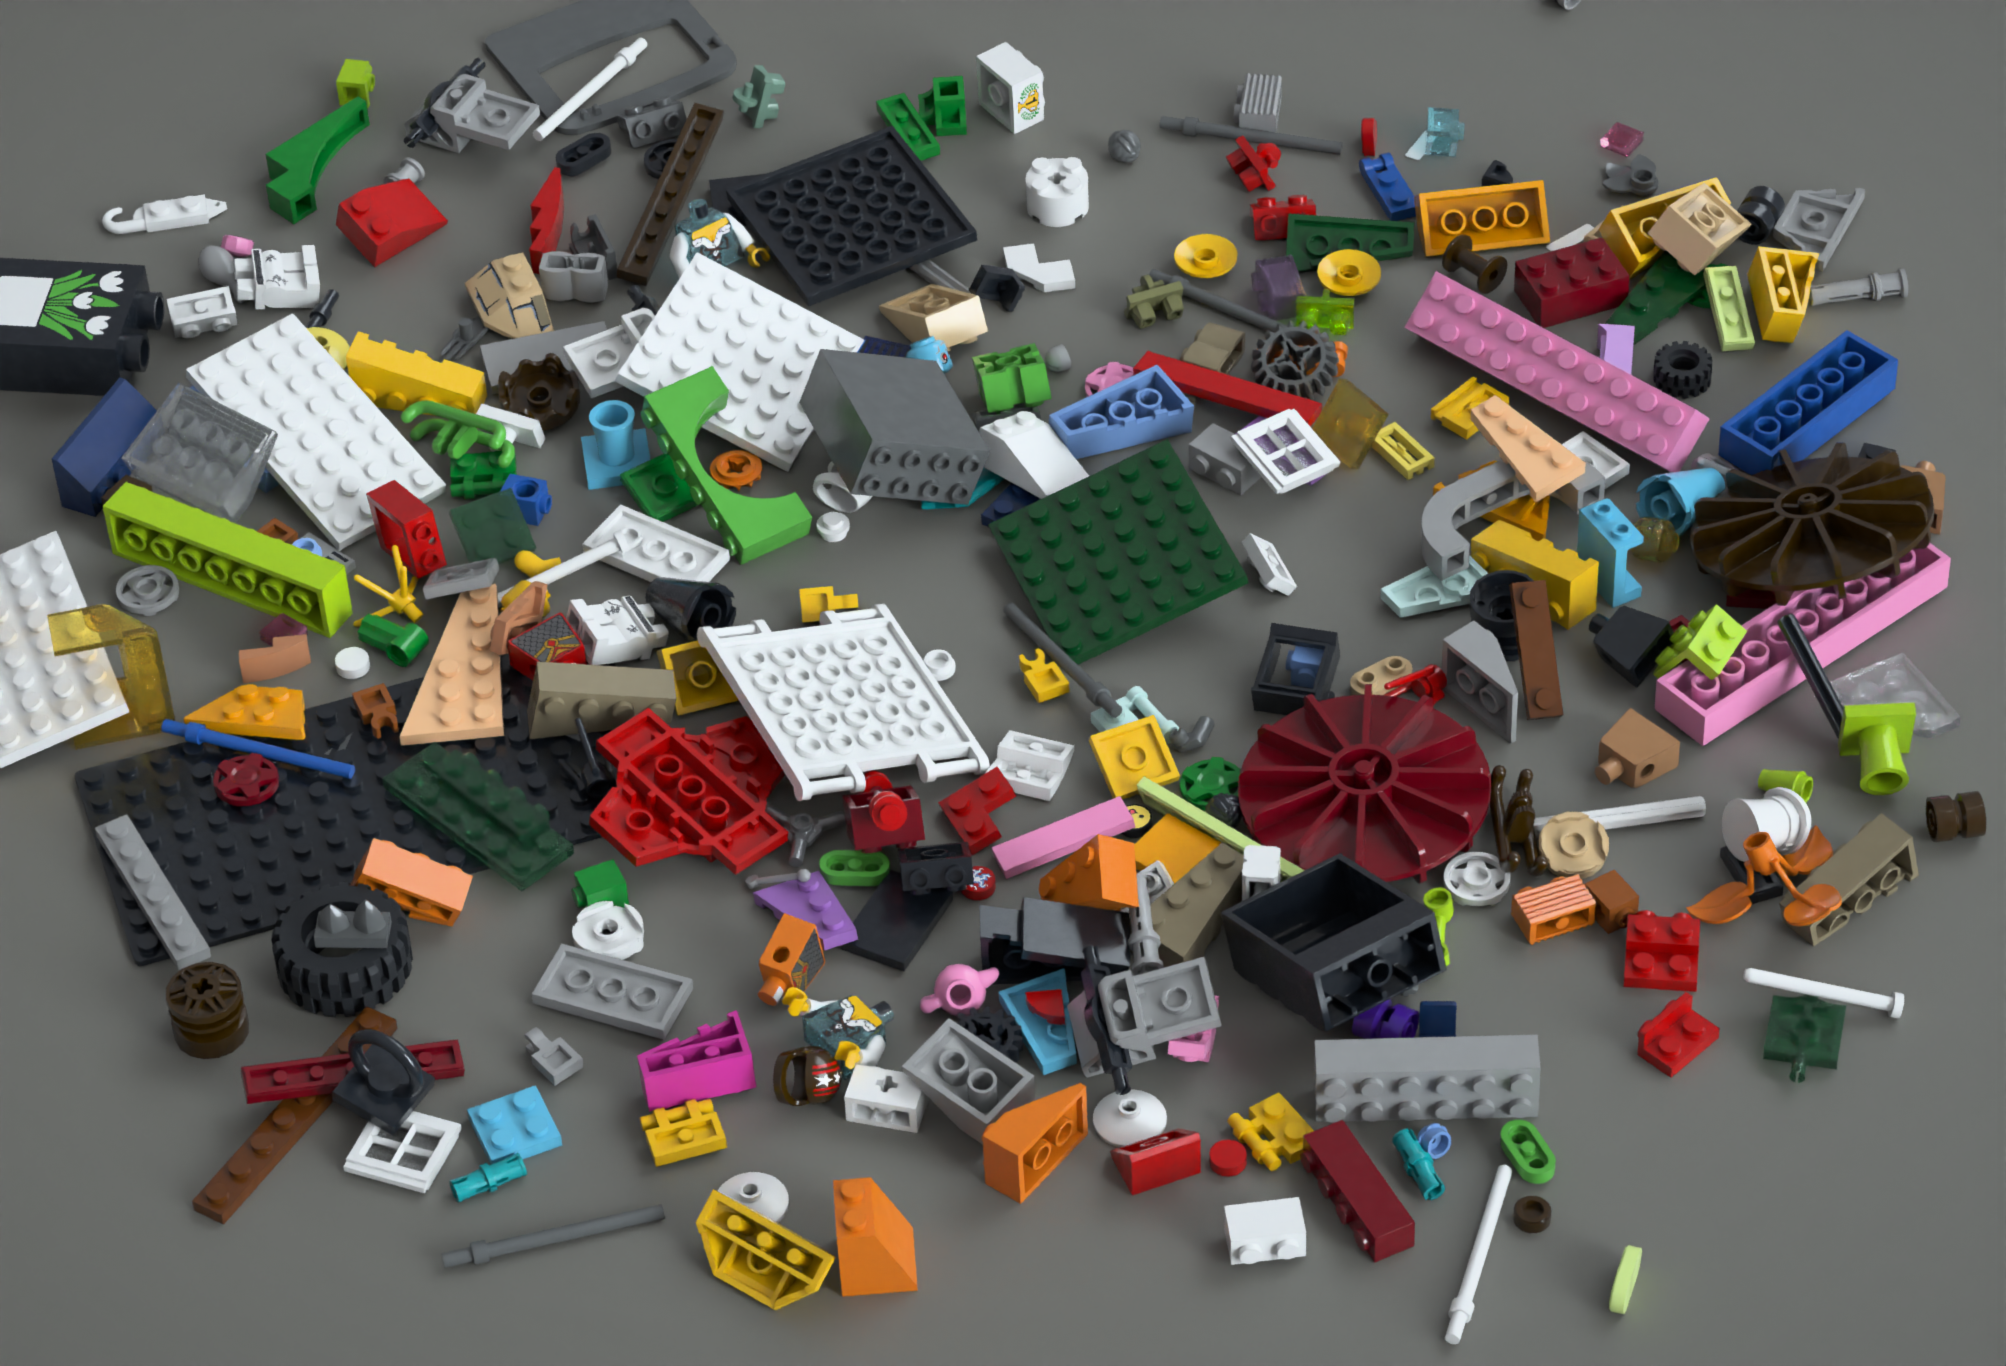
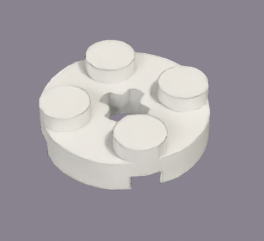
M613 901L594 903L584 908L578 914L577 923L572 928L575 947L624 960L634 953L641 951L644 946L642 917L634 907L625 903L624 908L613 906ZM605 929H608L610 932L616 931L610 935H604L602 933V931Z

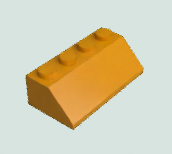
M1543 180L1420 193L1414 197L1417 229L1425 257L1444 255L1450 242L1461 234L1471 237L1473 243L1471 251L1473 252L1551 243Z

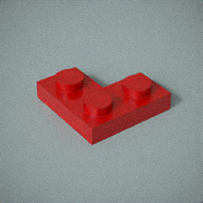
M997 766L941 800L938 804L962 841L968 842L970 852L974 855L1002 838L998 828L988 814L1015 798L1016 794Z

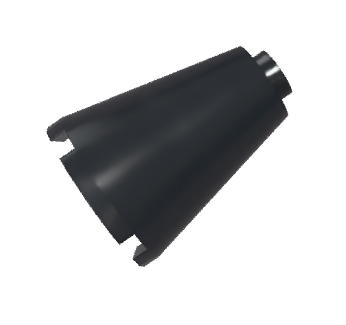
M659 577L650 583L646 591V603H649L654 612L688 643L698 640L697 631L699 627L711 626L713 629L731 627L736 617V607L732 606L731 597L734 598L733 592L719 583Z

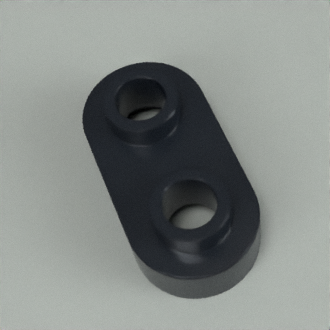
M591 133L558 151L556 154L557 168H560L561 174L571 177L577 176L607 159L611 154L609 137L602 133Z

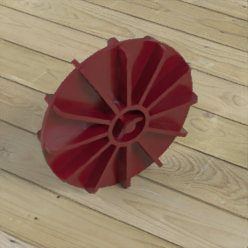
M1365 684L1364 695L1335 697L1319 702L1313 694L1304 696V707L1288 714L1272 726L1263 724L1258 729V739L1249 750L1239 771L1238 798L1240 811L1253 841L1262 846H1276L1280 848V856L1304 871L1341 853L1385 882L1412 876L1418 884L1427 881L1428 870L1442 864L1459 851L1468 852L1473 846L1474 835L1481 827L1487 815L1491 798V774L1488 762L1482 749L1476 742V733L1470 726L1462 727L1446 714L1434 709L1432 697L1423 695L1416 702L1400 697L1373 695L1372 684Z

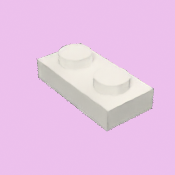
M1250 533L1242 541V544L1248 553V561L1258 570L1261 576L1259 578L1261 584L1271 592L1277 590L1289 596L1297 588V585L1272 543Z

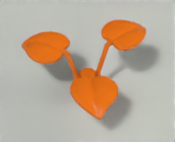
M1816 825L1810 830L1805 843L1797 852L1783 856L1777 851L1769 833H1754L1743 842V847L1749 858L1748 861L1744 862L1747 870V885L1742 882L1726 883L1711 891L1698 903L1686 908L1690 915L1705 923L1722 924L1730 922L1743 915L1752 905L1748 896L1754 893V870L1760 872L1761 875H1770L1777 872L1792 896L1796 899L1784 909L1783 913L1786 922L1792 926L1799 927L1813 924L1840 907L1842 904L1840 893L1831 885L1816 884L1802 895L1797 891L1788 876L1794 877L1798 873L1808 875L1815 867L1822 866L1833 856V848Z

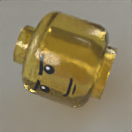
M1645 516L1633 523L1635 528L1644 536L1642 544L1631 548L1636 558L1653 562H1664L1669 559L1672 553L1677 551L1679 535L1669 520Z

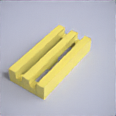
M1396 422L1369 434V445L1407 480L1413 478L1414 472L1418 475L1424 473V467H1427L1429 470L1434 468L1435 457ZM1389 435H1392L1398 441V443H1396ZM1406 449L1418 460L1416 461L1410 454H1408L1406 452Z

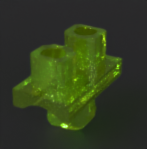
M1330 289L1323 290V297L1297 296L1296 326H1299L1304 320L1307 323L1308 329L1316 324L1318 327L1330 328V332L1334 335H1346L1348 329H1354V299L1332 298Z

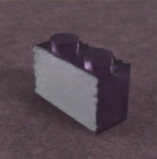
M1289 254L1287 257L1283 255L1281 258L1276 256L1275 258L1270 257L1269 259L1264 258L1263 260L1258 259L1255 261L1256 272L1251 273V284L1254 292L1259 291L1257 299L1260 312H1266L1267 317L1275 321L1307 316V296L1293 256Z

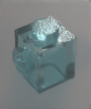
M1428 107L1425 130V155L1456 157L1458 140L1463 141L1465 127L1464 122H1459V109Z

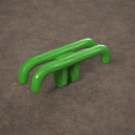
M428 400L418 401L410 405L401 414V420L404 423H410L418 415L424 413L449 419V421L437 418L427 419L417 424L410 432V438L413 441H419L425 434L438 431L439 433L432 443V451L434 453L442 455L447 452L450 458L458 460L474 443L488 446L492 450L502 451L497 460V464L501 468L508 467L515 456L513 444L506 439V429L497 420ZM477 428L492 432L493 435L477 430Z

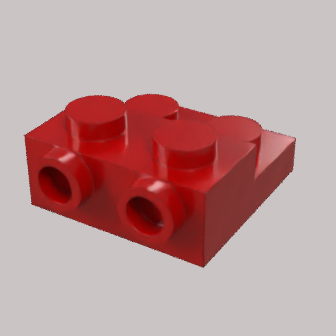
M1649 910L1639 911L1636 915L1628 914L1624 987L1696 992L1700 919H1693L1689 914L1682 912L1676 913L1672 917L1656 916L1655 913Z

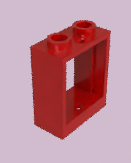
M392 480L366 493L381 549L394 558L392 546L397 545L402 565L418 579L447 565L431 508L396 480ZM434 537L433 542L429 543V540Z

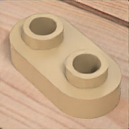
M1400 656L1387 657L1355 673L1350 680V694L1364 695L1365 684H1372L1373 695H1385L1396 688L1386 690L1384 685L1411 674L1413 670L1412 664L1409 660Z

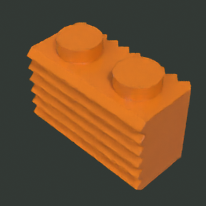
M1579 874L1567 878L1560 876L1554 878L1548 884L1535 888L1525 887L1519 890L1517 894L1512 895L1511 915L1529 944L1533 945L1535 942L1540 943L1542 939L1546 941L1555 935L1559 937L1562 933L1573 932L1575 929L1579 930L1587 925L1592 926L1595 923L1596 903L1592 895L1589 894V890L1586 889L1585 884H1583L1582 879H1580Z

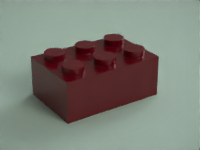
M1603 237L1515 261L1514 291L1536 324L1546 328L1619 307L1629 294L1630 275Z

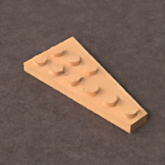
M496 584L460 593L400 734L401 746L504 736L501 655L490 652L492 641L490 633L495 618L499 616Z

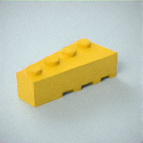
M1717 177L1610 210L1598 230L1630 275L1629 280L1654 265L1663 254L1664 250L1654 243L1648 231L1669 205L1704 182L1729 205L1731 204Z
M359 331L347 352L346 362L349 377L377 408L404 411L407 407L418 401L428 400L476 414L481 404H484L487 398L484 372L444 359L440 363L428 357L427 353L415 350L414 354L397 349L396 343L384 340L381 344L369 340V334Z

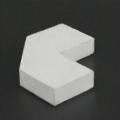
M1034 243L1003 247L1006 268L1013 269L1020 280L1024 279L1034 284V288L1042 292L1075 288V278L1070 260L1039 264Z

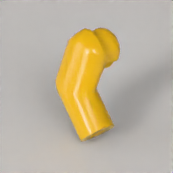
M522 550L516 554L514 563L521 572L532 578L561 564L560 557L542 560L532 552Z

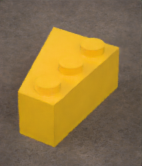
M1758 246L1747 277L1762 340L1794 342L1805 316L1811 282L1814 277V269L1819 253Z

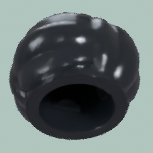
M1228 793L1217 794L1210 799L1205 808L1206 813L1231 828L1238 826L1242 818L1239 798L1236 795Z

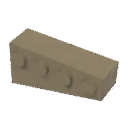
M537 662L527 709L530 739L579 734L575 724L576 718H581L586 733L614 730L647 708H650L666 724L671 723L676 703L673 670Z
M1882 813L1873 821L1866 822L1855 837L1847 844L1840 845L1829 860L1822 866L1815 867L1809 873L1807 879L1796 888L1803 895L1813 885H1831L1841 895L1842 904L1840 907L1813 924L1800 927L1792 926L1786 922L1783 913L1786 906L1796 900L1788 891L1779 903L1783 923L1812 946L1817 945L1847 925L1850 914L1856 912L1862 915L1871 908L1874 898L1880 894L1888 897L1897 891L1898 886L1896 883L1904 878L1910 882L1919 876L1913 837Z
M1223 842L1150 904L1153 930L1160 936L1161 941L1158 947L1159 959L1163 961L1164 968L1204 957L1205 950L1212 940L1215 941L1221 932L1223 924L1221 912L1242 901L1244 855ZM1131 922L1129 923L1130 935L1132 934Z

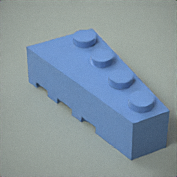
M1155 365L1050 414L1049 425L1076 459L1192 432L1194 405L1158 365Z

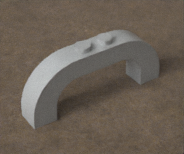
M1499 460L1475 473L1458 479L1456 482L1438 491L1426 504L1421 520V552L1429 569L1441 581L1469 568L1470 543L1456 531L1460 526L1519 497L1530 494L1526 484L1522 485L1515 477V470L1509 463L1505 464L1503 460ZM1584 461L1586 463L1584 474L1549 494L1563 501L1577 515L1579 514V509L1604 499L1605 477L1586 461Z

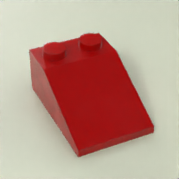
M409 178L359 191L339 203L336 226L374 268L448 223V220Z

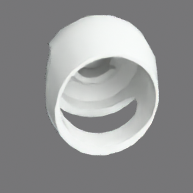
M832 461L828 465V473L817 475L813 483L815 495L823 503L840 512H855L872 498V496L850 494ZM829 483L832 486L830 489H826L823 484Z

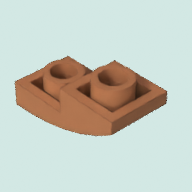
M306 634L273 637V647L239 650V664L243 684L276 678L311 663Z

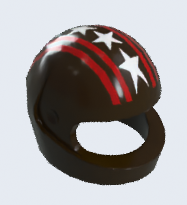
M800 1047L784 1051L777 1057L773 1073V1086L776 1098L780 1103L791 1106L825 1103L830 1101L840 1088L842 1080L840 1065L830 1052L821 1047ZM792 1060L794 1065V1086L790 1096L786 1086V1073Z

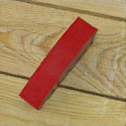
M554 167L530 205L533 223L530 226L532 245L529 248L532 271L535 274H540L539 266L543 253L556 251L562 233L564 199L561 171L557 167Z

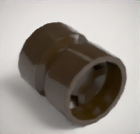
M1979 791L1957 793L1954 800L1949 795L1927 797L1925 805L1926 823L1933 842L1953 840L1957 833L1962 838L1985 835L1986 812Z

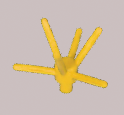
M393 545L392 553L400 584L399 589L391 594L358 574L354 575V580L388 600L390 606L378 610L371 615L382 617L396 611L399 615L405 613L413 623H416L424 615L414 604L416 598L412 595L419 579L413 575L407 586V568L402 565L398 546ZM363 618L354 621V627L361 626Z

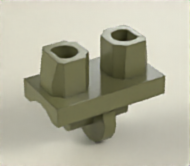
M1146 274L1140 278L1141 286L1132 288L1133 294L1126 297L1127 308L1124 309L1126 319L1133 318L1140 329L1150 327L1155 323L1156 316L1154 312L1163 310L1166 319L1170 321L1181 318L1184 308L1181 298L1184 288L1180 281L1164 285L1163 280L1153 282L1151 276Z

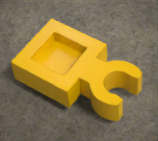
M1035 649L1036 660L1034 661L1027 660L1023 654L1019 655L1020 670L1024 673V682L1038 703L1070 692L1069 682L1055 661L1045 664V654L1041 649Z

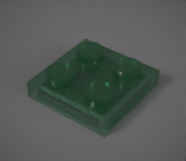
M512 488L449 511L450 518L469 563L495 558L498 564L514 559L516 554L522 550L533 552L537 548Z

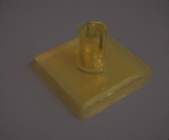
M1339 378L1312 430L1331 452L1349 468L1359 469L1389 414L1348 379Z

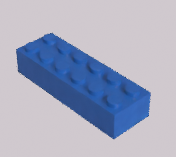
M1846 330L1720 426L1718 456L1750 475L1766 469L1772 470L1776 466H1780L1778 451L1786 449L1792 462L1804 460L1895 389L1898 359Z

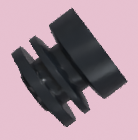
M1499 570L1484 575L1473 585L1470 590L1469 600L1471 622L1474 620L1484 629L1493 633L1499 642L1506 661L1519 660L1509 585L1517 582L1534 581L1528 575L1514 570Z

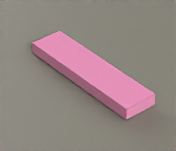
M1121 796L991 848L997 864L1005 878L1008 879L1077 851L1097 834L1112 837L1135 828V823Z

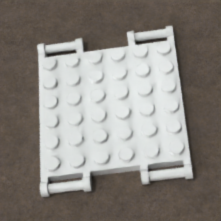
M885 604L873 605L871 609L835 613L833 610L822 611L819 618L820 626L771 632L763 619L752 620L747 625L713 629L711 626L698 628L697 639L699 645L706 647L793 785L794 794L798 801L809 800L813 795L850 790L851 793L863 792L866 787L863 772L916 764L921 781L927 783L935 781L937 777L971 772L975 775L985 774L989 769L987 755ZM960 757H968V758H969V759H964V760H957V761H950V762H943V763H936V764L933 762V761L953 759V758H960ZM842 774L845 775V777L818 780L812 782L809 781V779L836 776Z

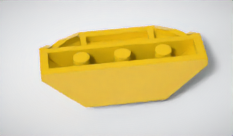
M714 1189L695 1222L698 1232L701 1234L713 1275L774 1310L817 1292L836 1258L817 1244Z

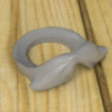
M1710 453L1698 456L1691 463L1692 470L1714 468L1723 475H1726L1732 469L1740 471L1733 464Z

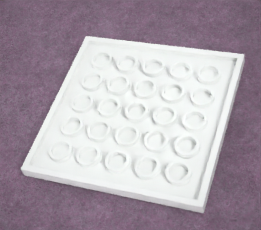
M696 253L620 369L615 382L644 397L713 366L729 390L726 408L713 415L702 427L789 472L814 431L799 402L820 349L860 353L859 351L865 340L715 261Z

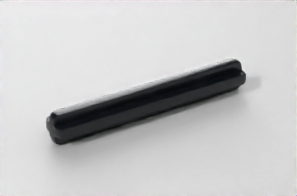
M1792 613L1780 618L1777 624L1839 739L1844 708L1796 617Z

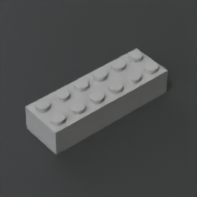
M1538 1035L1315 1040L1314 1092L1316 1122L1335 1123L1342 1119L1344 1122H1374L1386 1120L1412 1121L1426 1119L1538 1117L1541 1071Z

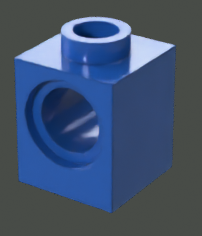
M509 474L498 494L501 519L539 526L544 514H548L552 506V496L548 494L547 480Z

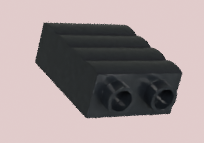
M1341 853L1221 912L1235 971L1245 980L1257 984L1267 995L1280 1000L1289 1010L1303 1016L1310 1024L1324 1032L1447 970L1435 912Z

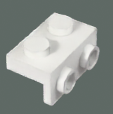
M229 286L166 299L175 338H193L201 332L211 330L222 332L237 325L236 312Z

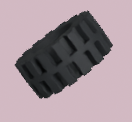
M1675 341L1672 342V346L1666 344L1662 347V350L1659 349L1656 352L1653 370V380L1656 383V387L1662 389V392L1666 394L1672 393L1674 398L1682 395L1683 399L1689 398V395L1693 397L1699 396V391L1702 393L1707 391V387H1710L1713 360L1705 347L1699 348L1697 343L1689 345V341H1683V344H1678ZM1677 369H1688V370H1687V371H1681V370H1677Z

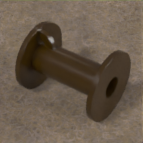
M1461 234L1454 238L1447 246L1442 258V266L1448 272H1454L1460 267L1466 269L1478 277V290L1483 294H1488L1495 290L1503 281L1507 272V260L1502 256H1495L1487 261L1471 251L1473 245L1471 237Z

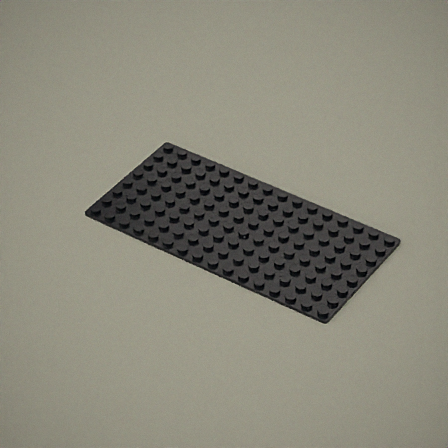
M509 654L501 656L504 736L401 746L400 734L424 677L386 687L395 704V716L397 717L399 731L394 733L390 726H383L380 728L381 738H376L373 735L371 723L363 724L352 697L305 709L304 730L306 738L304 740L229 734L354 765L355 772L351 779L266 758L278 770L279 786L276 792L269 799L256 805H231L217 796L213 783L214 774L218 769L217 766L222 761L250 754L205 742L200 745L183 742L80 770L75 773L79 793L134 962L137 966H145L170 959L171 957L96 835L95 827L124 815H128L208 946L213 947L275 929L278 917L281 913H286L285 908L293 900L297 902L301 900L300 896L309 890L313 893L318 891L320 886L327 884L330 887L339 886V882H349L351 884L355 871L373 838L380 841H390L406 851L424 854L430 860L446 866L458 867L466 874H473L601 838L602 836L589 825L591 813L605 796L594 798L590 797L587 793L580 794L575 782L558 763L559 759H564L581 778L582 768L588 763L581 741L566 735L530 739L527 709L533 680L510 665ZM610 663V664H604V665H601V666H616V665H615V663ZM612 730L587 733L595 759L605 765V758L596 750V740ZM352 733L346 749L338 751L346 737ZM331 749L330 754L326 755L325 753ZM613 765V774L617 781V768ZM269 785L261 786L260 792L264 791ZM238 792L231 794L233 796L244 797L242 794Z

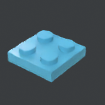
M536 1085L467 1109L468 1119L490 1164L504 1160L516 1153H519L522 1159H526L562 1146L561 1135Z

